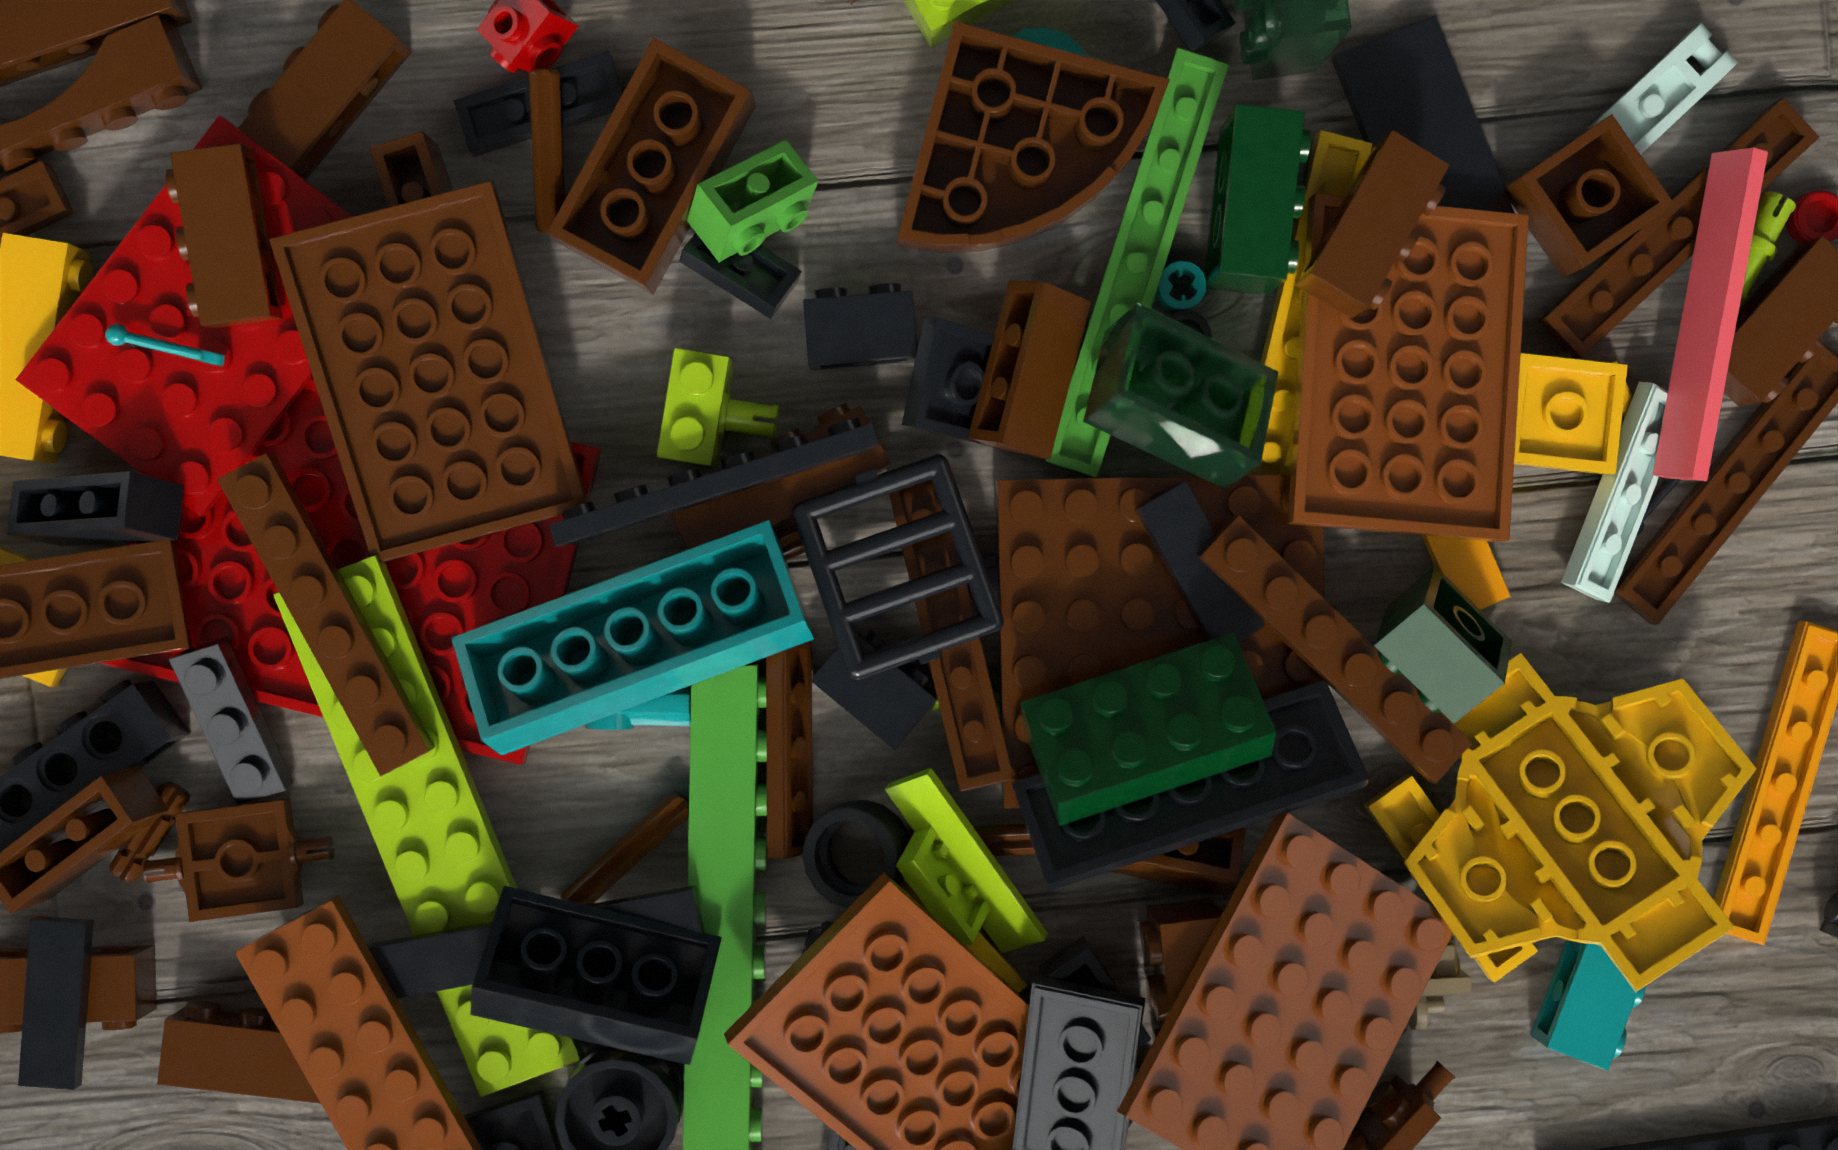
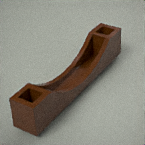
M155 15L107 35L93 61L73 85L48 105L21 119L0 125V172L20 171L37 163L36 157L53 150L69 151L79 148L87 143V136L104 129L109 131L125 129L138 121V115L155 108L158 110L176 108L187 102V95L202 90L178 29L159 15Z

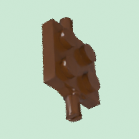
M290 798L184 811L175 814L179 839L175 857L146 860L143 864V872L164 869V871L151 872L143 876L146 883L178 879L186 895L189 922L293 909L304 905L300 877L302 863L326 859L332 860L334 848L313 851V849L328 848L334 845L330 836L299 841V837L294 829Z
M1436 1061V1064L1416 1085L1414 1083L1407 1084L1399 1075H1396L1390 1082L1384 1081L1380 1083L1371 1093L1366 1103L1367 1107L1361 1113L1343 1150H1413L1441 1119L1434 1111L1435 1102L1433 1100L1456 1077L1439 1061Z

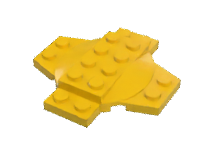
M1520 653L1509 660L1504 685L1455 724L1447 718L1472 744L1460 756L1462 761L1457 776L1455 800L1448 809L1446 808L1406 859L1404 866L1431 904L1436 908L1470 958L1556 936L1579 943L1597 944L1598 947L1601 946L1636 993L1734 928V925L1697 879L1702 864V840L1757 768L1683 678L1612 698V701L1593 705L1577 701L1576 697L1554 696L1526 658Z

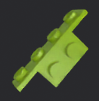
M932 768L888 783L885 791L914 830L896 867L930 914L966 946L974 943L981 926H983L1001 953L1045 941L1048 935L1047 931Z

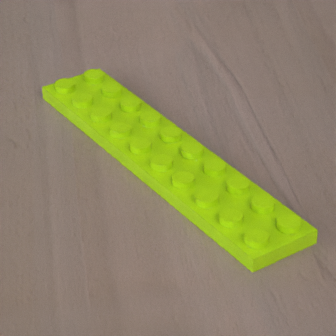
M375 555L338 569L435 748L381 777L279 592L273 594L413 935L493 922L503 887L518 888L385 562L380 563L378 556ZM472 985L437 991L480 1097L578 1062L584 1055L583 1048L578 1039L470 1015Z

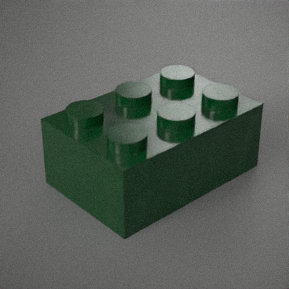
M1237 104L1219 129L1204 273L1207 283L1206 289L1268 295L1287 280L1288 273H1295L1299 258V241L1291 240L1293 218L1300 219L1305 201V186L1297 184L1299 163H1306L1311 143L1310 129H1303L1305 111Z

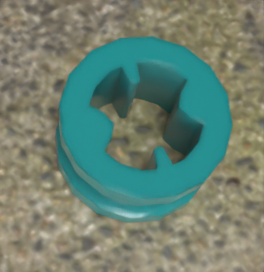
M1178 261L1171 263L1163 270L1156 291L1158 302L1163 308L1171 312L1191 310L1202 300L1206 293L1207 283L1204 273L1191 262ZM1175 274L1177 280L1183 274L1190 277L1192 282L1189 284L1188 289L1194 294L1190 300L1186 301L1185 295H1182L1177 301L1169 295L1173 287L1171 282L1167 280L1170 275Z

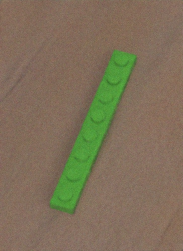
M1177 48L1174 53L1167 79L1170 80L1156 118L1151 125L1074 366L1050 460L1045 459L1044 463L1091 478H1097L1225 79L1229 66L1227 63Z

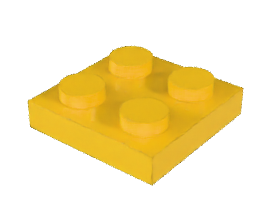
M1521 353L1514 465L1605 475L1616 474L1628 365Z

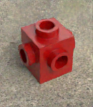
M495 0L489 9L488 15L477 28V31L492 45L489 54L502 67L512 73H516L519 68L530 73L534 68L551 67L558 60L562 48L578 29L579 25L554 0Z

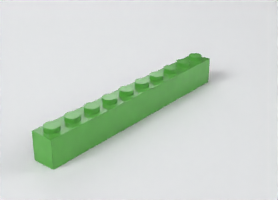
M749 663L691 685L688 886H696L704 932L720 936L722 939L690 1065L684 1064L683 1150H753V1142H762L763 1108H754V1087H763L764 1074L727 1044L724 1033L757 1001L755 1000L756 979H765L766 946H756L757 925H766L767 892H757L758 870L767 871L768 864L767 838H758L759 816H767V784L759 783L760 762H767L766 729H760L761 708H766V675H761V663Z

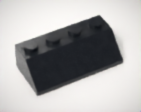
M504 886L472 985L470 1015L690 1065L698 1040L722 937ZM674 942H681L693 945L665 950Z

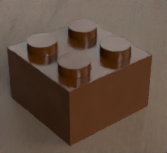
M1613 114L1589 128L1505 187L1511 205L1516 212L1529 215L1528 229L1562 278L1585 268L1675 205Z

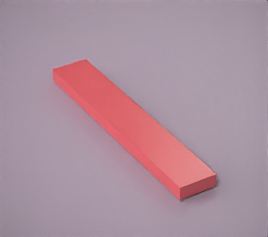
M1753 147L1715 152L1711 155L1653 476L1707 481L1768 156L1767 151Z

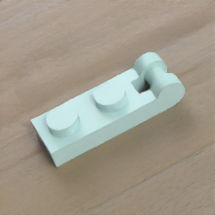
M1701 22L1595 120L1589 128L1613 114L1641 155L1718 83L1738 61L1728 50L1723 53L1719 51L1709 40L1712 33ZM1691 55L1704 68L1700 74L1686 61Z

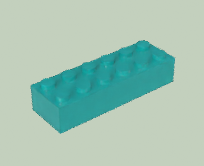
M769 520L452 637L481 741L501 756L814 640L780 541Z

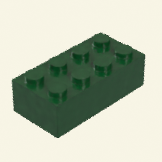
M1234 632L1020 702L1023 727L1059 826L1272 756L1276 737V730Z

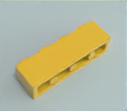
M2 233L0 245V456L57 464L58 453L63 450L66 444L67 426L63 422L64 416L15 379L93 279V267L89 261L91 252L69 243Z

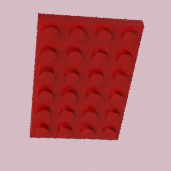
M221 115L215 119L192 149L240 143L254 151L269 239L353 217ZM165 184L15 380L143 475L184 485L182 503L199 516H204L224 492L217 479L247 463L313 375L272 247L271 251L283 319L212 328L201 326L199 317H194L191 314L186 295L187 284L193 283L189 260L185 261L182 259L176 240V228L183 226L179 203L174 204L172 202L167 184ZM116 323L124 325L128 332L226 355L224 366L213 365L130 343L114 346L107 341L105 331L110 325Z

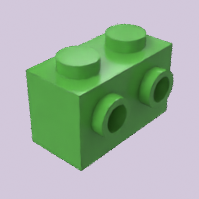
M784 140L699 183L687 222L718 262L736 253L741 256L747 255L758 248L765 238L779 230H782L784 233L790 232L805 221L809 214L807 209L819 180L787 140Z

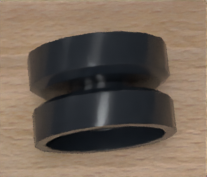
M596 1044L585 1052L581 1060L578 1061L558 1098L555 1125L561 1146L565 1150H667L675 1137L684 1108V1081L680 1067L673 1061Z

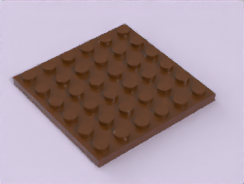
M1290 475L996 480L998 603L1004 617V625L999 630L1000 723L1014 776L1013 780L1002 782L1003 808H1019L1012 790V782L1040 774L1023 727L1020 702L1207 641L1138 517L1135 508L1177 484L1186 481L1215 535L1232 516L1239 515L1325 599L1324 527L1287 524ZM1266 624L1265 627L1238 642L1263 700L1323 681Z

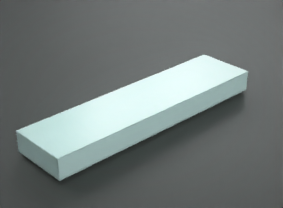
M1639 381L1620 430L1616 474L1602 475L1561 580L1562 584L1596 600L1608 603L1612 599L1659 478L1658 476H1653L1668 391L1654 383Z

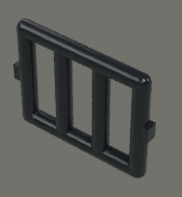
M936 454L881 474H877L876 469L856 475L855 483L803 500L794 505L792 516L846 671L852 679L861 680L918 659L920 664H924L941 658L940 652L1002 629L1004 617L952 469L944 455ZM932 479L942 511L831 550L827 549L817 519ZM950 531L961 563L849 602L845 601L835 571ZM967 583L969 584L979 615L864 655L853 623Z

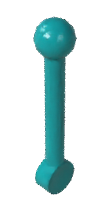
M116 323L110 325L105 331L107 341L114 346L130 343L213 365L224 366L226 355L128 332L124 325Z

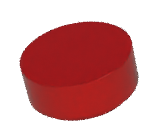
M1816 190L1794 200L1796 208L1790 214L1786 222V228L1789 235L1797 243L1802 244L1821 236L1829 242L1838 238L1837 195L1825 190Z

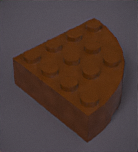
M954 21L897 237L898 246L936 253L982 252L1023 242L1062 224L1094 201L1125 168L1153 124L1170 79Z

